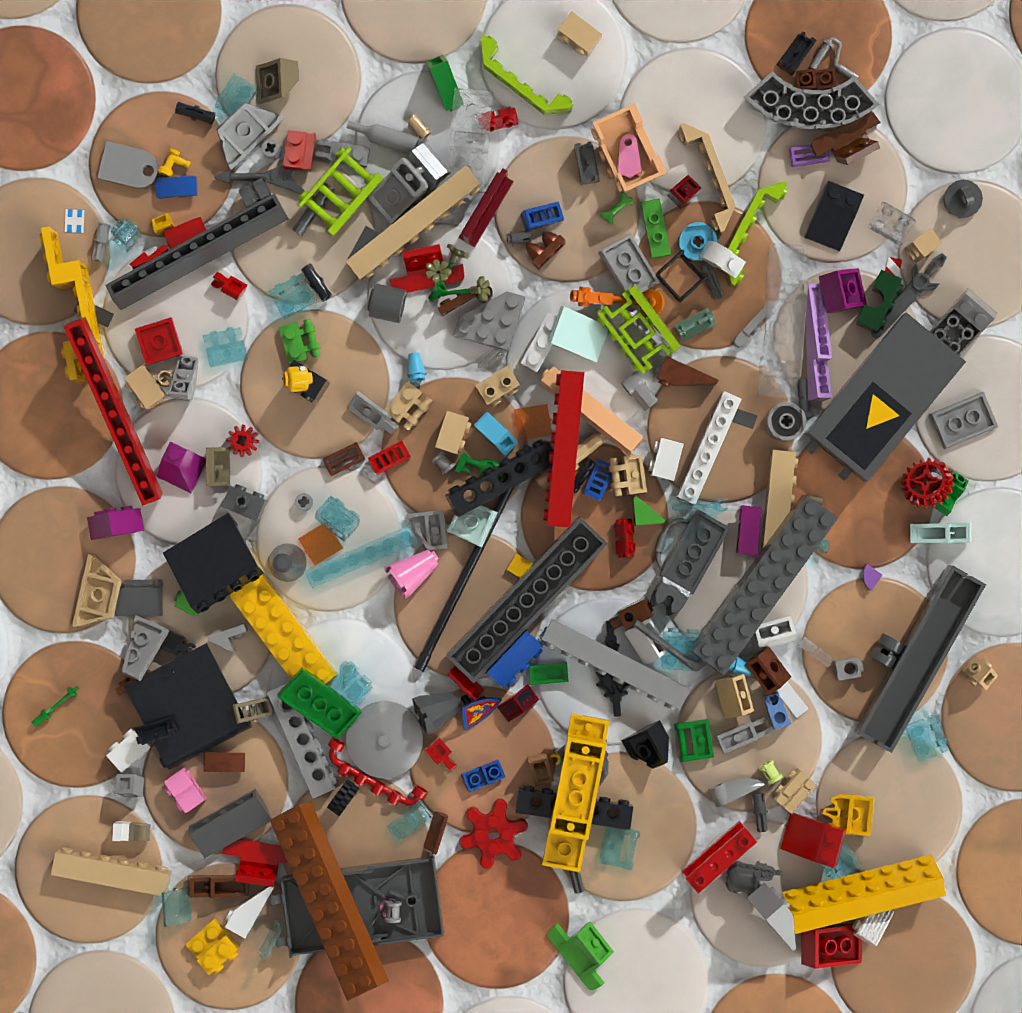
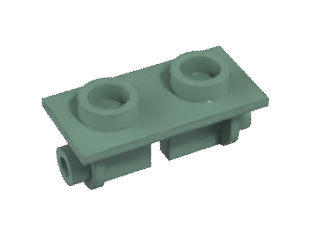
M706 308L674 326L682 342L717 324L713 313L710 312L709 308Z

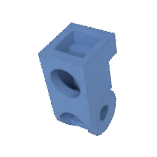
M778 691L763 696L773 730L790 725L791 721Z

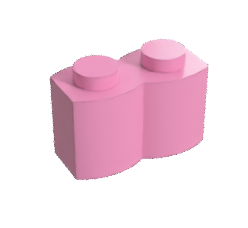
M186 767L164 781V789L170 796L173 795L175 797V804L181 812L187 813L207 799Z

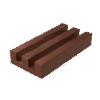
M357 442L323 458L331 476L365 460ZM356 448L357 451L329 464V460ZM359 454L360 458L332 470V467Z

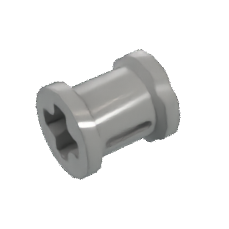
M268 139L262 144V152L268 159L275 160L280 156L281 149L275 140ZM270 146L274 148L273 153H271L268 149Z
M444 451L431 461L432 464H435L442 471L443 476L456 466L455 463H452L445 456Z
M399 900L385 901L386 917H384V922H401L399 913L402 902Z

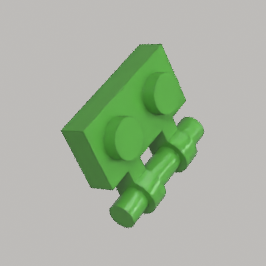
M311 319L303 320L305 326L303 329L299 328L298 322L279 327L289 365H291L293 360L297 362L308 360L306 352L309 351L312 352L313 358L320 356V345L316 341L314 334L316 330L312 326ZM303 335H307L309 345L304 346Z

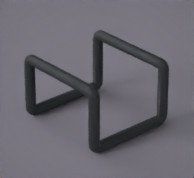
M684 250L679 251L656 273L657 278L679 302H682L708 278L707 275L703 276L683 255ZM679 257L700 278L681 297L660 276Z

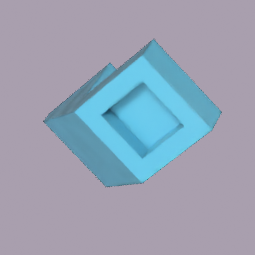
M488 412L474 424L478 431L492 442L504 456L518 444V441Z

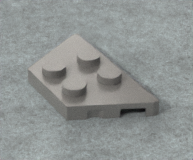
M243 102L216 129L228 167L232 170L284 118L276 113Z

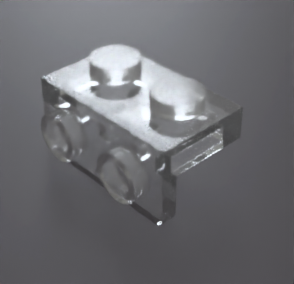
M882 202L875 211L867 228L901 246L916 220L892 205Z

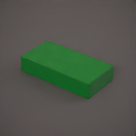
M567 662L529 665L530 685L569 682Z

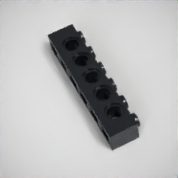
M540 439L532 444L533 447L528 450L525 448L515 453V457L501 460L495 468L488 467L482 471V475L466 479L464 485L460 487L456 485L448 490L449 493L445 494V497L454 514L460 517L551 467L552 463H549V452L553 451L550 442ZM536 453L538 461L532 463L531 456ZM520 462L522 468L519 472L516 473L514 470V466L516 463ZM503 471L505 479L499 482L497 476ZM483 481L488 482V488L485 491L481 490V483ZM467 490L472 492L469 500L464 499V493Z
M523 785V788H519L516 813L551 818L553 808L550 806V802L556 799L557 793H553V789L542 788V791L534 790L535 787ZM535 796L542 799V803L538 806L531 803V799ZM602 796L596 799L595 805L599 807V811L593 814L591 824L630 830L633 814V805L629 804L630 801L618 799V802L610 801L611 798ZM610 808L618 810L615 817L607 815V811Z

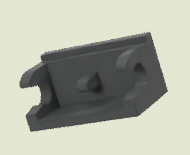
M587 142L584 145H581V143L575 144L574 151L581 185L600 182L593 144L591 142Z

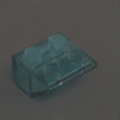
M346 660L340 665V694L354 706L373 688L371 686L372 681L366 675L361 676L357 672L359 668L352 661L348 662Z

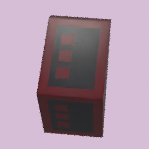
M687 175L669 191L667 196L681 209L701 187Z
M527 684L498 705L497 708L506 720L510 722L528 710L539 698Z

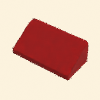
M456 666L448 672V676L473 701L484 691V688L477 681L473 683Z

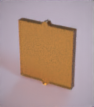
M547 404L514 409L516 416L515 426L518 429L519 441L551 436L550 422L552 419L549 417Z
M327 521L298 538L305 549V554H308L314 565L343 549V546L336 537L337 533L333 532Z

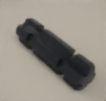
M588 458L584 463V467H581L575 476L573 493L579 491L580 485L584 483L590 474V470L596 465L593 460Z

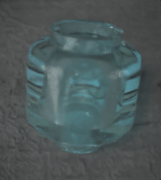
M128 218L126 220L120 219L111 230V234L114 236L112 240L120 247L123 244L130 247L140 236L139 227Z

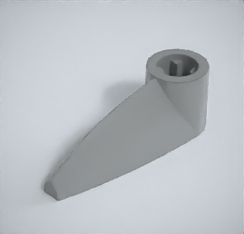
M742 778L720 783L708 790L716 807H720L766 785V783L760 779Z

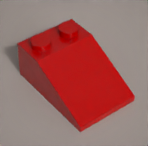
M790 813L780 849L810 861L835 868L847 829L797 813Z
M833 924L802 932L801 964L817 969L862 963V940L852 934L854 924Z

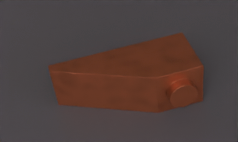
M668 356L665 357L656 376V379L659 380L658 383L665 387H669V385H716L719 381Z

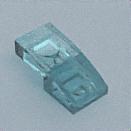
M419 802L387 827L399 842L428 821L431 816L421 802Z

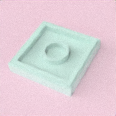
M480 505L460 517L454 515L447 532L482 547L498 512Z

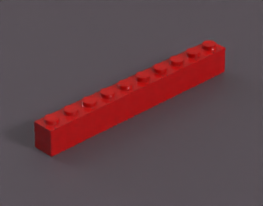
M86 316L67 323L64 326L65 332L142 506L161 499L163 492Z

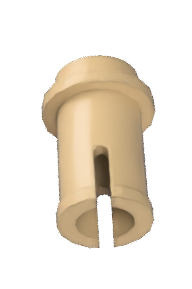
M417 115L412 116L407 123L418 134L417 137L424 140L431 134L430 128L426 127Z

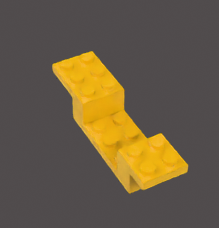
M49 226L42 227V233L39 234L41 244L45 247L43 259L49 268L47 272L48 282L60 290L73 287L74 295L76 298L78 297L79 305H77L78 315L82 318L86 316L104 358L87 265L79 260L63 263L58 233ZM70 341L63 342L61 353L67 363V366H65L66 377L76 383L86 382L85 375Z
M571 713L555 805L552 809L542 861L544 866L575 872L581 871L605 757L606 738L610 720Z

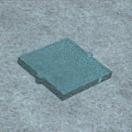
M188 887L181 889L173 888L171 891L162 892L164 927L180 926L181 923L192 921Z
M275 920L259 948L261 960H266L282 932L281 924L277 920Z

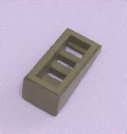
M269 697L232 705L236 724L274 715ZM259 703L262 704L264 714H261ZM254 704H255V708H256L257 715H254L253 706H252V705H254ZM245 706L249 707L251 717H248ZM240 707H242L244 718L242 719L240 718L238 709Z

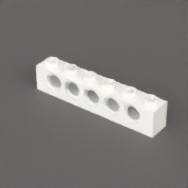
M725 391L721 393L676 498L692 505L696 504L742 400L741 398Z

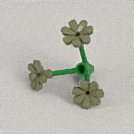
M447 244V248L452 253L449 265L446 261L440 264L439 260H434L433 265L431 263L426 265L428 270L426 272L427 278H433V282H435L434 288L428 296L431 302H434L441 296L462 293L478 294L480 300H488L487 295H490V289L487 287H489L490 282L489 280L485 281L484 276L477 279V286H471L468 289L447 291L444 282L451 274L453 264H456L459 258L468 259L470 257L467 252L456 249L452 244Z

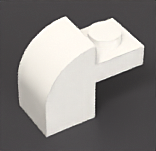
M708 241L699 255V258L711 266L721 269L733 278L738 276L746 263L733 254L731 250L714 241Z

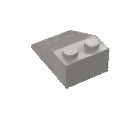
M763 883L747 899L794 951L796 943L793 914L788 909L790 905L783 897L778 898L780 894L773 886L769 888Z

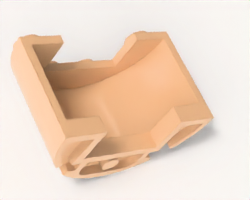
M635 103L594 121L593 129H591L594 140L598 141L601 149L598 152L602 162L606 161L608 166L606 169L610 179L614 178L617 190L623 193L667 174L660 156H656L642 126L643 119ZM626 134H632L637 139L642 173L631 179L622 176L621 173L618 174L620 140ZM628 141L626 146H630L632 141Z

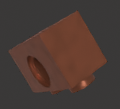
M769 646L756 653L745 664L768 695L780 689L791 678V675Z

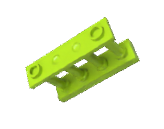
M342 147L335 154L336 160L308 192L303 191L297 198L299 200L297 203L298 207L306 204L327 223L326 226L328 228L325 231L331 236L336 234L383 179L379 173L369 174L348 155L352 150L350 147L345 149ZM342 160L364 179L366 184L362 189L356 188L335 169ZM329 175L352 194L351 197L353 199L349 204L347 202L344 203L323 184ZM317 189L339 208L341 213L336 218L327 214L310 198Z

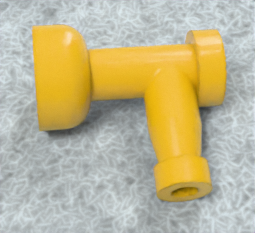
M169 148V156L165 165L160 166L157 172L165 177H172L173 171L171 168L174 163L189 169L191 162L179 157V151Z

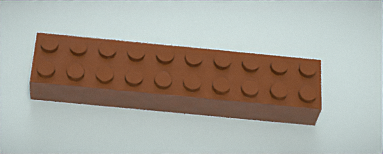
M312 802L298 804L270 820L346 1000H351L389 982Z

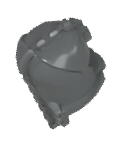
M735 861L727 870L725 885L730 892L733 891L736 894H742L743 892L750 896L761 886L759 881H771L774 875H781L782 871L775 870L774 867L768 866L766 863H760V861H757L756 865Z

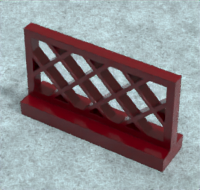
M502 168L500 173L497 172L458 237L474 248L514 181L508 178V171Z

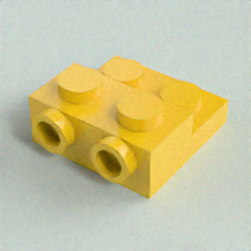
M216 918L185 944L208 975L212 972L217 974L224 967L222 963L227 959L229 962L238 955L236 951L240 948Z

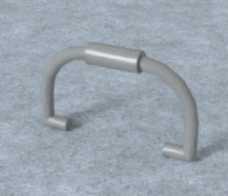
M678 518L672 520L665 526L663 532L660 533L655 551H657L656 561L661 571L664 567L661 561V553L664 550L668 530L678 523L688 524L689 519Z

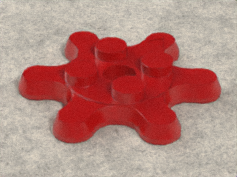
M504 799L495 800L493 809L488 814L481 813L476 807H469L466 811V818L473 823L474 828L470 834L461 836L459 845L463 849L479 848L482 853L480 865L485 869L493 866L494 859L498 854H506L513 861L520 859L522 854L520 848L514 844V837L528 829V822L523 818L514 821L509 820L505 814L507 802ZM491 829H496L499 832V836L496 839H491L488 836V832Z

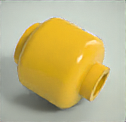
M305 366L288 367L287 371L283 373L284 387H287L290 392L307 391L309 384L313 383L312 373L308 372Z

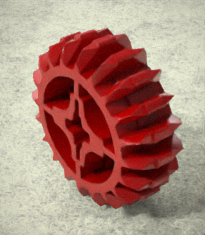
M927 458L926 462L920 459V464L913 462V468L907 467L908 473H903L904 480H901L902 492L905 493V498L912 505L916 503L918 508L922 505L925 509H928L929 505L935 508V503L942 505V499L948 500L947 494H952L953 492L951 487H954V482L952 481L954 477L950 473V468L946 467L943 462L939 463L937 459L933 462L930 458ZM934 472L941 475L942 479L933 477L931 473ZM913 488L922 490L924 495L914 492Z

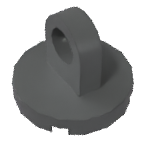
M963 179L955 181L947 188L943 201L948 213L963 219L971 217L978 212L982 206L983 196L977 184Z

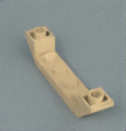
M682 123L679 126V131H677L680 141H684L685 146L700 141L698 146L701 154L706 156V168L708 172H712L714 178L712 179L713 187L720 194V197H718L719 203L722 208L725 207L724 211L715 213L712 216L713 220H711L713 230L717 231L720 235L724 232L734 211V200L709 134Z

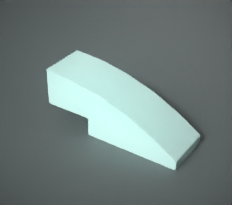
M971 523L910 524V543L972 542Z

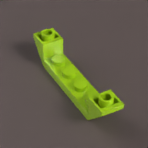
M484 34L481 36L485 70L543 115L566 113L573 110V101L564 94L562 96L558 93L548 105L546 98L542 95L537 96L532 92L533 89L528 84H521L514 73L511 71L507 73L502 69L503 65L495 59L492 61L491 59L498 51L497 41L491 36L486 37Z
M783 181L758 189L727 248L733 254L738 255L739 250H737L739 243L743 244L748 236L746 230L748 226H753L757 218L754 215L756 210H761L765 203L763 197L775 203L779 199L783 200L788 191L785 188L787 182ZM744 268L741 269L736 278L726 273L730 287L733 288L736 284L740 285L744 274H742Z

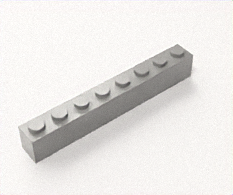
M551 619L542 637V640L545 641L543 645L553 650L557 647L562 650L561 654L569 658L572 655L579 658L578 662L586 667L589 664L595 666V671L604 676L606 673L613 675L612 680L620 684L626 682L631 685L630 689L638 693L641 690L648 693L647 697L655 702L658 699L664 701V706L673 711L675 708L681 709L690 691V688L554 619Z

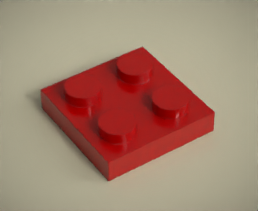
M172 317L135 328L147 366L184 354Z

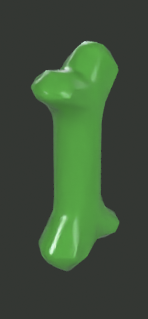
M621 192L619 202L610 210L602 211L600 217L606 219L609 224H613L614 216L624 206L632 205L634 202L633 198L627 197L626 193Z

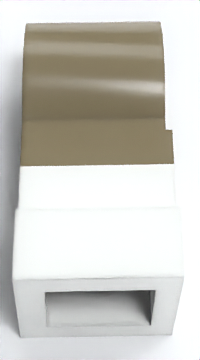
M116 821L113 823L112 841H150L151 824Z

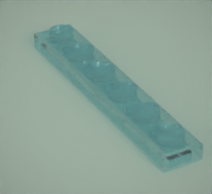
M411 525L304 571L311 587L314 588L414 545L418 541Z

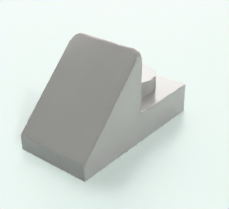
M245 623L207 638L210 642L235 652L231 637L233 636L234 640L245 636L244 632L249 630Z

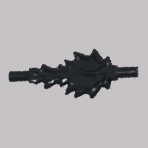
M606 621L607 636H605L604 642L607 647L618 652L620 644L617 643V637L614 635V629L610 621ZM596 672L599 678L596 686L604 690L603 696L609 697L610 702L613 703L614 717L621 716L620 701H622L623 696L628 695L626 690L631 685L626 682L620 684L612 680L614 676L606 673L604 676Z

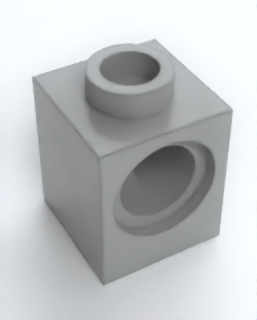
M857 657L832 660L836 680L861 677L863 664ZM847 663H851L853 665V670L851 673H846L844 671V667Z
M116 774L115 794L123 797H143L144 777L136 774Z

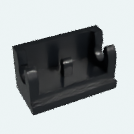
M801 32V34L796 36L776 64L791 76L817 41L813 37L810 39L806 37L805 32Z

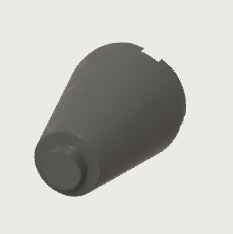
M281 544L269 556V569L278 580L285 582L297 580L306 570L307 561L305 553L294 544Z

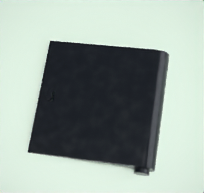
M207 643L149 672L142 677L141 681L134 680L124 685L143 724L170 717L175 723L177 730L173 737L158 740V737L155 736V742H153L161 756L159 760L164 768L167 767L169 770L252 728L250 721L236 724L232 705L238 704ZM240 707L238 709L240 718L242 719L244 718L243 711Z

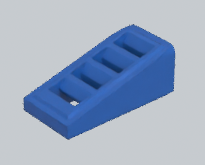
M559 202L526 209L520 214L525 231L535 230L564 221ZM552 208L554 209L556 218H553L552 216ZM543 211H546L548 220H546ZM536 213L539 214L541 220L540 222H538Z
M598 459L583 494L601 501L612 475L611 472L607 473L598 469L599 465L607 469L610 466L609 463ZM596 472L606 476V480L595 476ZM593 479L603 483V486L592 483ZM590 486L600 490V493L589 490Z

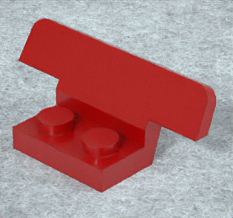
M440 244L402 252L407 276L390 279L391 287L405 289L407 293L434 287L435 282H433V278H427L426 276L428 271L426 265L428 263L433 265L434 260H439L440 264L443 262ZM463 264L452 266L451 274L444 282V285L460 282L464 279Z
M238 839L224 847L222 852L225 855L240 857V865L236 873L235 882L274 887L279 862L288 863L280 845Z

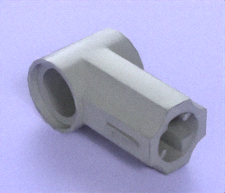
M637 371L621 382L624 389L637 400L645 411L658 401Z

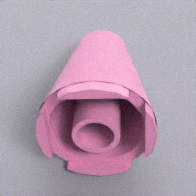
M426 550L384 567L385 573L390 572V582L400 595L404 594V599H406L436 569L439 558L434 551Z

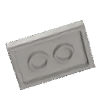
M631 234L598 252L622 293L634 283L641 293L660 283Z
M984 392L930 414L944 449L998 427Z

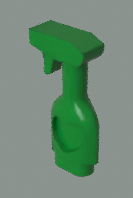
M464 452L459 458L455 472L470 473V470L464 467L466 464L476 468L479 474L482 475L483 470L488 467L495 468L499 463L491 459L477 461L469 458L467 453ZM503 471L498 474V480H501Z

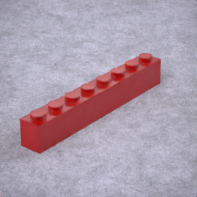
M561 370V373L556 376V385L559 386V393H555L554 405L558 406L557 413L553 412L552 424H556L555 432H551L550 441L551 444H554V450L549 452V463H552V471H548L547 474L550 490H546L545 501L549 502L548 509H544L543 521H547V526L570 528L585 372Z

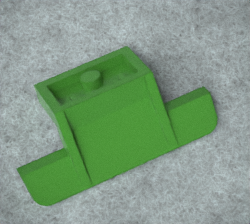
M591 922L586 923L570 938L558 923L553 926L547 933L548 938L589 990L601 987L604 981L594 969L601 966L614 951Z

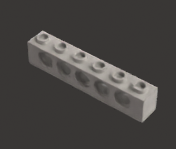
M284 684L268 691L267 694L311 796L316 798L334 790L337 781L334 774L329 773L327 768L329 762L325 755L322 756L320 752L322 747L319 739L313 736L312 731L314 728L311 721L306 720V717L293 708L286 709L283 706V701L277 697V693L286 685ZM294 716L300 719V725L297 727L291 724V718ZM300 734L308 737L306 744L299 742L298 737ZM313 752L316 756L315 761H308L306 753ZM315 770L323 772L322 779L314 777L313 773Z

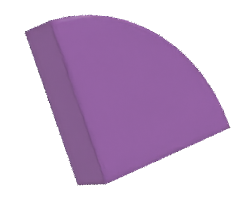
M865 564L863 579L867 588L872 591L882 577V574L870 565Z

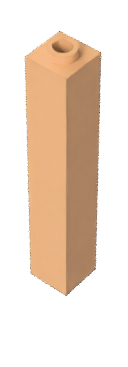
M554 366L550 370L546 369L540 377L542 379L541 386L553 396H555V393H559V386L556 385V376L561 373ZM583 390L580 417L631 456L642 443L643 437Z

